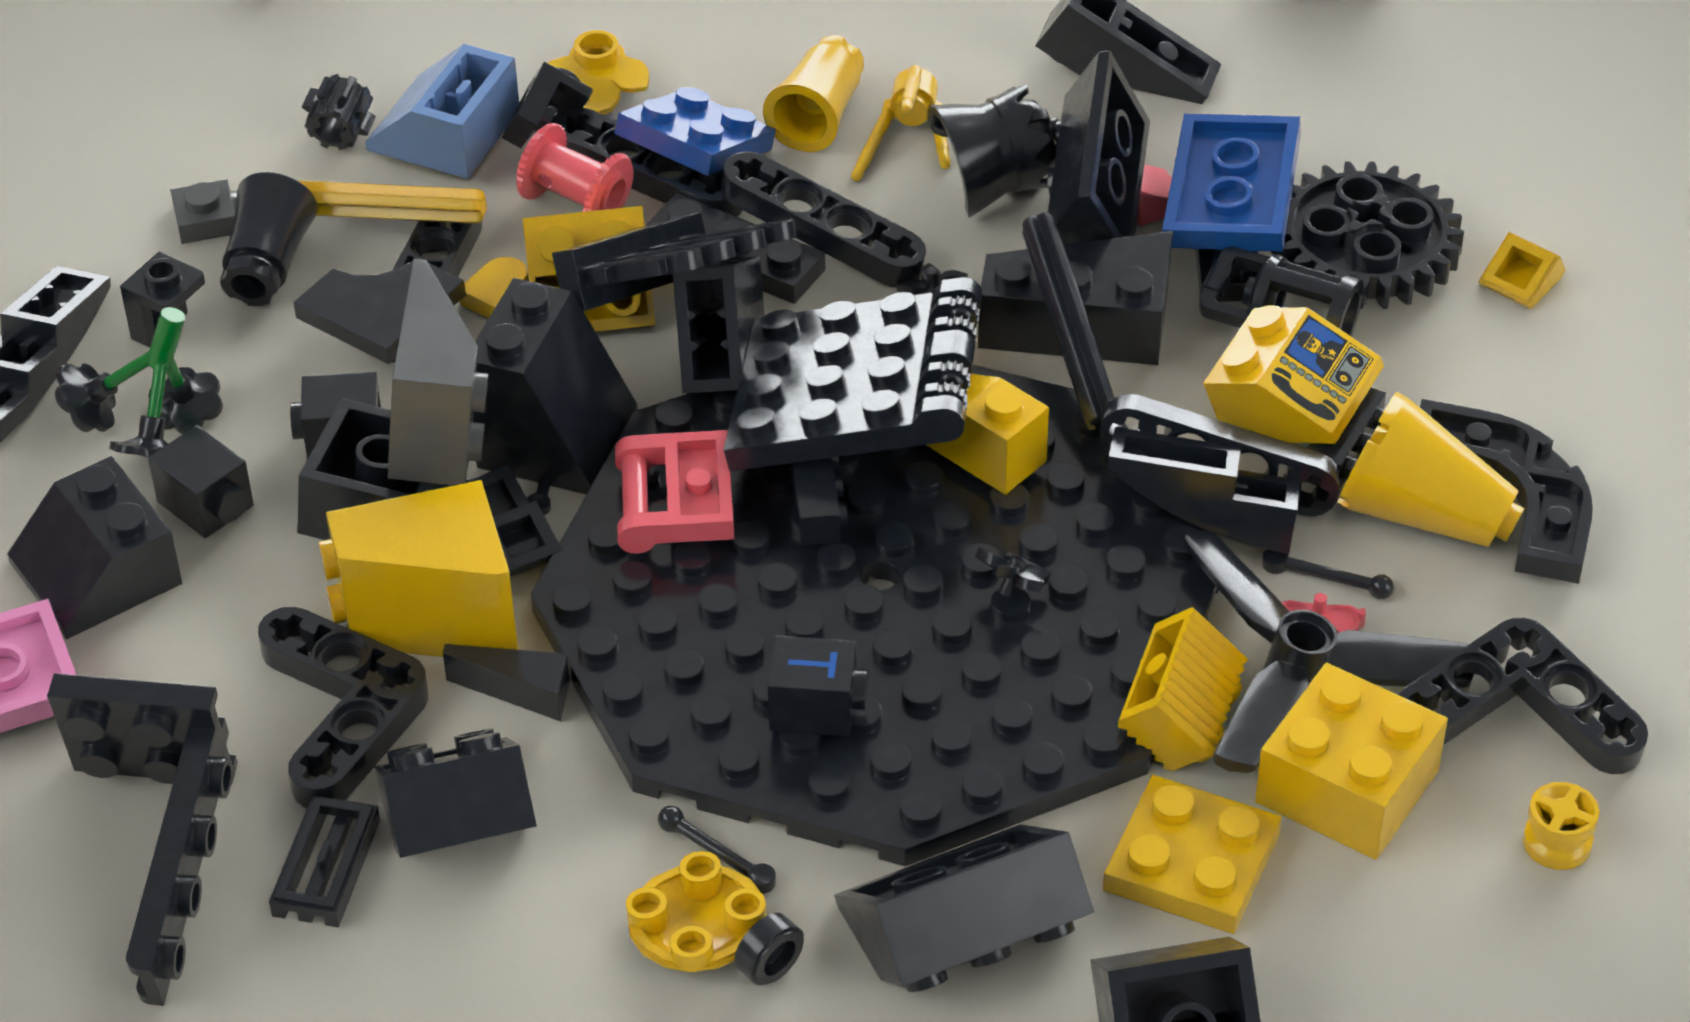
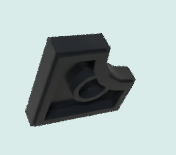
M413 260L399 269L377 275H353L331 269L293 302L295 316L297 319L390 364L396 359ZM429 263L452 304L455 306L466 296L464 280Z

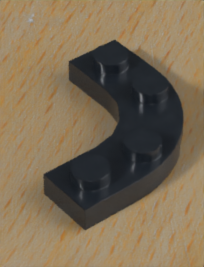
M1422 399L1420 404L1422 410L1519 490L1516 498L1524 508V527L1517 554L1515 572L1579 584L1593 512L1589 485L1579 466L1570 467L1561 456L1552 450L1554 440L1519 420L1481 409Z

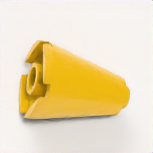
M1396 391L1378 421L1381 425L1377 426L1354 465L1341 491L1337 504L1350 511L1485 547L1490 546L1494 537L1507 542L1524 510L1523 507L1513 503L1519 490L1411 399Z

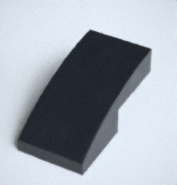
M509 465L466 480V483L482 480L510 577L548 563L553 554L563 551L537 501L529 503Z

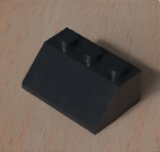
M1110 50L1098 52L1066 93L1062 118L1055 124L1054 137L1057 152L1055 165L1049 169L1047 176L1050 194L1048 213L1055 219L1063 245L1135 236L1150 120Z
M1022 824L834 894L838 909L880 980L901 987L906 986L908 992H918L944 983L948 980L947 969L970 961L972 967H982L1002 961L1012 955L1010 945L1027 938L1034 937L1036 943H1041L1066 936L1075 930L1074 920L1094 913L1069 832Z

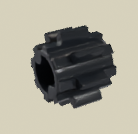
M339 74L331 75V77L325 76L319 89L310 88L301 108L309 112L304 125L309 136L315 137L321 142L320 145L325 148L334 146L342 150L346 149L347 146L353 147L358 135L368 136L376 118L373 113L368 111L373 101V96L370 95L371 92L367 86L362 87L356 82L357 78L351 75L349 78L340 77Z

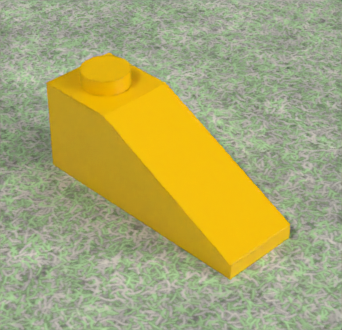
M971 374L970 388H968L966 394L968 395V404L962 435L950 442L928 444L927 446L1006 495L1047 461L1049 407L1000 377Z

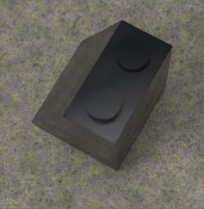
M513 278L475 340L478 345L476 372L488 374L485 412H473V422L485 423L481 462L476 461L477 468L492 471L509 465L516 478L539 483L540 478H546L553 487L587 495L634 411L638 410L637 402L573 292Z

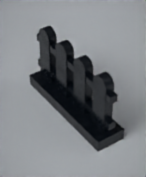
M696 212L676 216L553 252L552 256L559 288L572 291L582 310L587 311L673 283V274L699 269L704 267L705 263L736 257V253L765 248L769 243L793 239L797 237L794 219L705 233L702 213Z

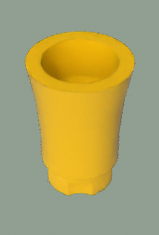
M831 35L823 37L818 45L811 47L805 53L791 74L767 95L763 104L764 121L766 125L776 129L774 137L779 142L791 149L809 153L821 151L833 143L845 108L860 83V74L864 69V57L860 49L850 45L842 36Z

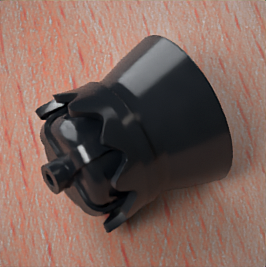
M1028 85L1017 88L1012 87L997 96L988 98L985 103L978 105L941 104L928 106L927 121L930 128L938 136L949 137L954 150L964 188L965 210L969 218L991 205L1006 193L1012 191L1019 193L1025 190L1048 188L1047 178L1043 177L1055 165L1057 147L1054 129L1058 118L1050 119L1047 110L1042 108L1035 100L1023 99L1029 93Z

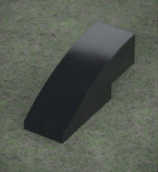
M1121 427L1114 428L1107 468L1136 492L1169 513L1206 531H1211L1216 535L1248 546L1289 555L1298 509L1301 480L1238 470L1241 447Z

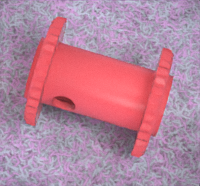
M556 123L543 126L532 136L521 155L516 174L517 189L523 198L535 200L541 194L543 195L545 191L549 190L584 206L583 212L623 208L631 190L634 173L632 162L627 155L615 153L614 156L611 155L609 159L607 158L604 163L593 160L567 148V132H565L561 125Z

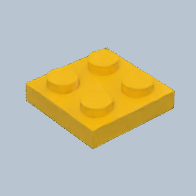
M1152 774L1104 872L1103 891L1235 934L1279 837L1282 816Z

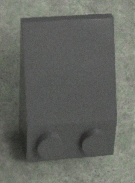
M422 259L413 260L392 378L388 479L459 485L466 483L469 461L481 462L485 423L473 422V412H485L488 374L476 372L478 345L427 260Z

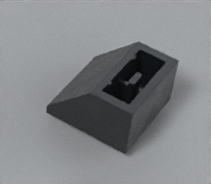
M491 728L455 736L456 748L433 753L432 748H428L427 743L388 751L389 763L374 766L393 844L399 857L402 858L537 827L520 745L507 737L501 738L500 732L494 733V729Z

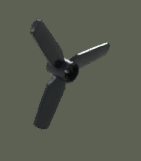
M1196 530L1185 536L1183 546L1248 626L1272 643L1263 670L1255 675L1214 752L1213 762L1226 771L1250 773L1257 769L1262 747L1326 662L1375 685L1406 687L1468 645L1456 641L1346 630L1337 633L1333 624L1316 612L1309 610H1294L1290 612L1213 532ZM1463 673L1458 675L1454 679L1455 683L1459 688L1469 687L1474 674Z

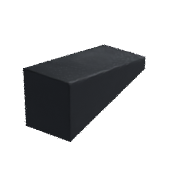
M455 644L444 645L443 660L447 681L561 722L570 684L567 654Z

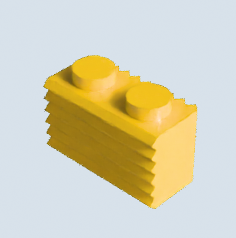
M1193 607L1155 623L1118 720V728L1127 730V736L1136 738L1137 745L1151 749L1152 754L1155 755L1154 761L1164 763L1163 769L1174 771L1194 762L1202 763L1207 761L1214 755L1224 734L1223 730L1225 728L1222 724L1228 719L1225 715L1232 709L1230 706L1241 693L1242 684L1240 681L1242 678L1239 675L1245 670L1243 665L1249 659Z

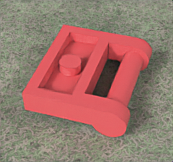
M728 430L631 435L620 439L615 444V465L622 474L623 517L617 524V542L621 549L629 553L639 554L647 552L655 544L734 539L731 476L723 451ZM655 465H666L668 511L649 512L647 471Z

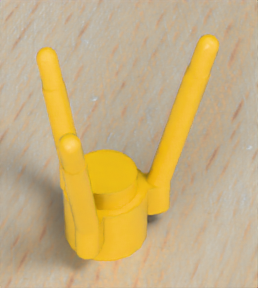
M913 65L897 75L894 80L892 96L883 102L881 115L851 173L852 180L860 181L892 119L897 118L902 124L907 126H918L927 121L929 105L942 104L936 100L938 93L937 80L929 71L922 69L918 65ZM933 133L939 165L942 169H948L951 161L947 137L938 136Z

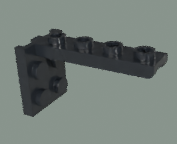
M54 673L47 697L74 771L84 772L98 778L124 775L147 777L160 783L173 784L126 954V962L130 972L139 976L136 989L142 1002L149 1005L164 1006L170 980H178L183 972L186 945L182 935L186 919L195 918L200 907L202 884L198 874L203 857L210 858L213 855L216 846L217 820L214 813L218 798H227L238 764L236 755H230L226 745L229 736L225 718L218 717L215 708L218 693L216 687Z

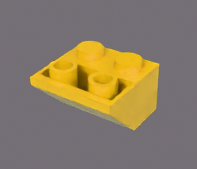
M635 206L522 218L528 280L559 288L552 256L553 252L645 226L643 207ZM652 290L584 311L595 332L655 326Z

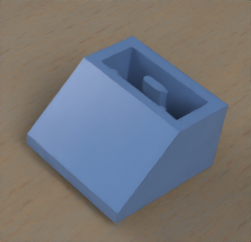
M463 44L417 76L365 141L366 150L468 179L504 133L519 104L515 58Z

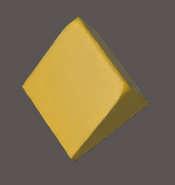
M1508 232L1478 282L1480 285L1532 309L1561 279L1566 269L1559 255Z

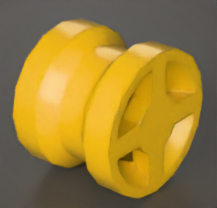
M1551 782L1539 787L1532 794L1528 810L1529 819L1527 820L1522 839L1525 851L1532 860L1544 867L1555 870H1568L1582 865L1589 858L1593 845V833L1596 830L1600 814L1597 800L1586 789L1569 782Z

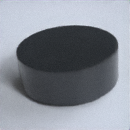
M783 913L769 914L754 924L739 943L734 958L735 966L756 985L773 983L785 975L797 961L803 948L804 933Z

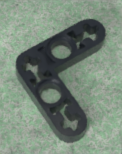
M282 607L273 610L263 617L258 626L260 648L265 663L274 670L341 699L289 761L288 774L292 794L296 802L306 809L311 797L315 795L347 800L425 708L428 702L425 668L413 656L308 610L298 607ZM340 655H351L360 659L355 667L346 671H335L326 667L330 660ZM386 686L391 688L392 690H386ZM356 723H368L377 728L375 733L362 740H352L342 735L346 728ZM330 769H332V775H333V776H331V777L326 776V774L328 773V771H329ZM309 777H315L314 781L309 780Z
M1515 617L1501 622L1406 686L1398 694L1432 711L1438 707L1441 697L1444 703L1438 707L1437 713L1448 718L1444 744L1518 695L1590 765L1601 772L1609 774H1624L1633 770L1641 760L1648 738L1647 725L1634 709L1545 626L1536 620L1526 617ZM1510 645L1518 651L1526 647L1533 651L1532 656L1524 651L1518 652L1507 660L1505 670L1501 666L1507 658ZM1463 673L1477 674L1488 682L1490 689L1483 694L1466 693L1457 686L1454 679ZM1558 684L1571 685L1581 691L1585 701L1576 706L1564 705L1553 698L1549 689ZM1597 711L1600 713L1599 719L1594 716V713ZM1604 734L1610 739L1617 738L1621 735L1627 740L1626 745H1624L1622 742L1617 740L1608 744L1602 739Z

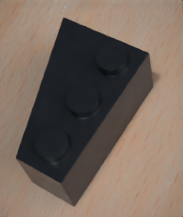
M1173 231L1063 245L1102 360L1148 365L1159 364L1169 287ZM1028 249L986 254L980 286L982 289V302L978 322V348L1063 356Z

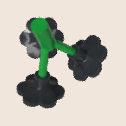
M172 307L162 309L150 350L112 374L103 372L99 375L91 365L86 363L78 367L67 363L58 368L56 378L60 386L55 390V399L61 409L70 413L74 425L79 430L90 432L95 428L98 431L105 432L112 428L115 423L112 411L116 405L114 394L118 391V385L149 366L153 368L151 389L148 394L147 415H141L138 436L123 442L110 441V450L149 457L168 444L163 440L164 429L175 428L180 434H184L194 426L202 427L204 421L212 420L219 416L223 409V402L218 395L220 382L216 375L211 372L196 373L189 367L178 368L174 359L186 319L182 311Z

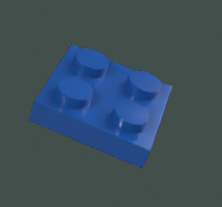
M682 87L674 93L657 99L646 100L641 105L619 112L615 134L708 176L723 170L726 160L735 153L745 151L763 154L772 150L776 129L756 121V116L748 110L734 107L727 108L709 100L710 96L702 90Z

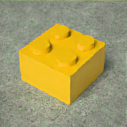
M1326 662L1262 747L1255 803L1377 860L1438 773L1448 718Z

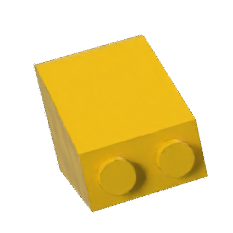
M482 480L326 512L330 539L318 541L326 580L337 578L338 583L326 586L333 622L337 624L346 622L347 628L408 654L443 657L445 644L518 650L510 573Z

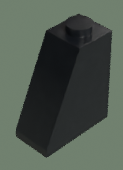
M760 256L730 258L705 263L702 268L673 274L683 394L738 390L754 319L765 316Z

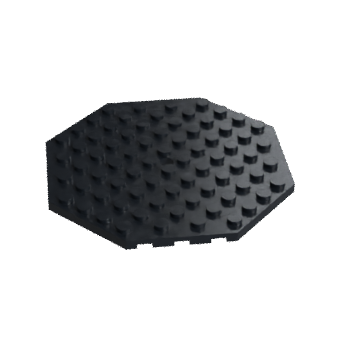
M973 365L972 374L1000 377L1049 407L1047 461L1006 495L927 445L840 456L839 469L833 470L834 474H842L843 497H838V502H846L848 526H840L841 543L801 546L790 464L730 471L734 539L655 544L647 552L635 554L624 551L617 542V524L623 517L622 474L615 465L614 445L559 542L563 551L552 555L530 596L532 612L555 653L568 655L570 680L633 792L659 799L662 792L696 801L697 810L744 823H749L753 816L787 826L788 835L835 848H840L842 842L845 841L877 850L879 860L905 867L1148 774L1155 755L1152 754L1151 749L1137 745L1136 738L1127 736V730L1118 728V720L1155 623L1191 607L1207 620L1210 605L1215 593L1218 594L1219 590L1183 546L1187 534L1196 530H1206L1164 510L1136 492L1107 468L1109 451L1102 443L1100 432H1092L1086 427L1073 388ZM737 390L688 393L636 410L631 415L617 442L631 435L728 430ZM1125 423L1121 425V428L1129 429ZM655 465L647 471L649 512L668 511L666 465ZM979 547L1000 557H1003L1005 551H1011L1014 555L1025 559L1029 563L1036 564L1051 572L1047 584L1042 587L1041 592L1023 590L1015 586L1011 596L1007 597L998 592L1004 578L991 575L994 568L975 558ZM873 574L876 580H887L895 585L888 589L879 590L874 586L865 584L869 581V575ZM775 635L856 641L857 669H868L869 681L866 710H853L850 737L769 731L767 686Z

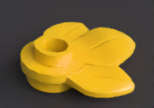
M591 30L582 33L575 39L574 46L569 55L548 62V64L556 68H564L571 71L582 83L591 87L593 92L583 108L594 110L603 115L615 109L619 103L621 92H642L647 90L650 79L647 66L640 60L626 56L616 36L604 30Z

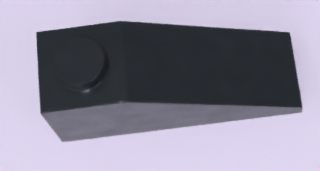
M1060 0L1051 11L1035 44V47L1048 54L1053 60L1063 64L1078 75L1084 72L1098 52L1110 50L1131 88L1198 104H1203L1208 98L1221 67L1220 62L1126 0Z

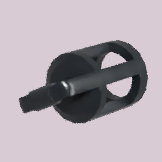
M1231 246L1223 249L1217 261L1213 263L1200 290L1199 309L1201 315L1207 319L1241 328L1254 308L1269 305L1283 308L1288 292L1329 304L1330 307L1326 320L1352 337L1361 308L1364 284L1363 280L1348 275L1342 278L1287 262V258L1273 254L1269 257ZM1235 268L1258 273L1257 277L1250 276L1244 289L1242 304L1247 305V310L1220 302L1235 274Z

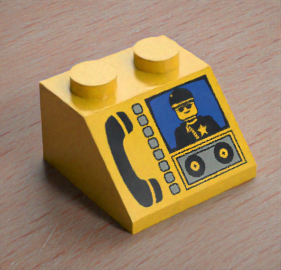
M1269 305L1252 310L1203 382V385L1219 421L1288 443L1336 444L1382 371L1384 364L1381 356L1308 307L1280 308L1279 306Z

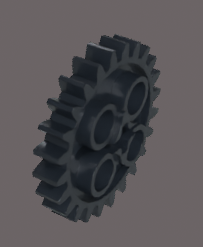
M1345 161L1343 172L1336 173L1329 166L1323 165L1320 179L1305 172L1301 176V185L1293 184L1283 252H1270L1271 254L1287 258V262L1342 278L1348 275L1363 280L1364 290L1360 309H1363L1368 298H1375L1382 309H1388L1389 299L1394 296L1406 305L1412 304L1413 290L1430 297L1432 296L1434 283L1446 285L1448 283L1449 271L1457 270L1464 238V230H1461L1462 215L1452 213L1454 204L1452 198L1438 199L1440 186L1437 184L1424 188L1419 187L1420 174H1413L1406 179L1399 178V166L1394 165L1386 173H1379L1375 162L1369 161L1365 171H1357L1350 161Z

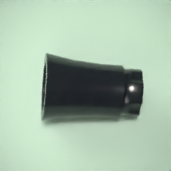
M274 172L254 173L240 182L237 189L235 217L231 235L222 260L224 270L220 278L222 290L230 298L239 299L248 306L270 304L273 295L285 283L291 262L300 242L318 211L316 199L305 185L287 175Z

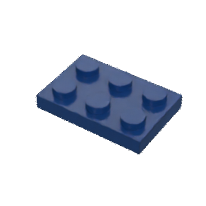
M1184 113L1162 232L1173 231L1172 248L1223 250L1232 246L1248 251L1283 252L1301 138L1300 116Z

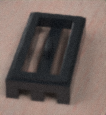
M316 795L311 797L269 900L272 917L285 919L288 911L297 912L299 921L312 923L315 916L324 917L326 926L339 928L380 823L377 805ZM326 816H335L327 839L323 842L317 857V864L305 893L296 892ZM353 819H356V824L328 895L323 897Z

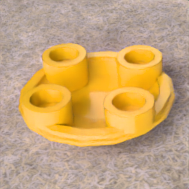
M705 851L692 852L686 855L681 860L679 866L653 877L642 888L636 889L628 895L625 902L630 939L641 954L664 968L687 972L718 969L733 962L738 945L745 934L754 924L767 916L765 897L752 880L730 867L721 866V862L716 855Z

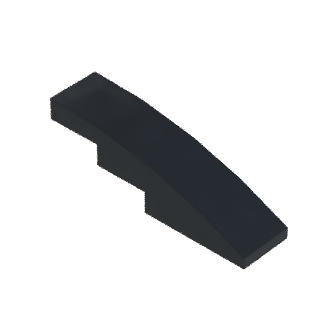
M55 266L0 313V442L32 411L56 380L58 368L69 361L88 331L111 288L110 276Z

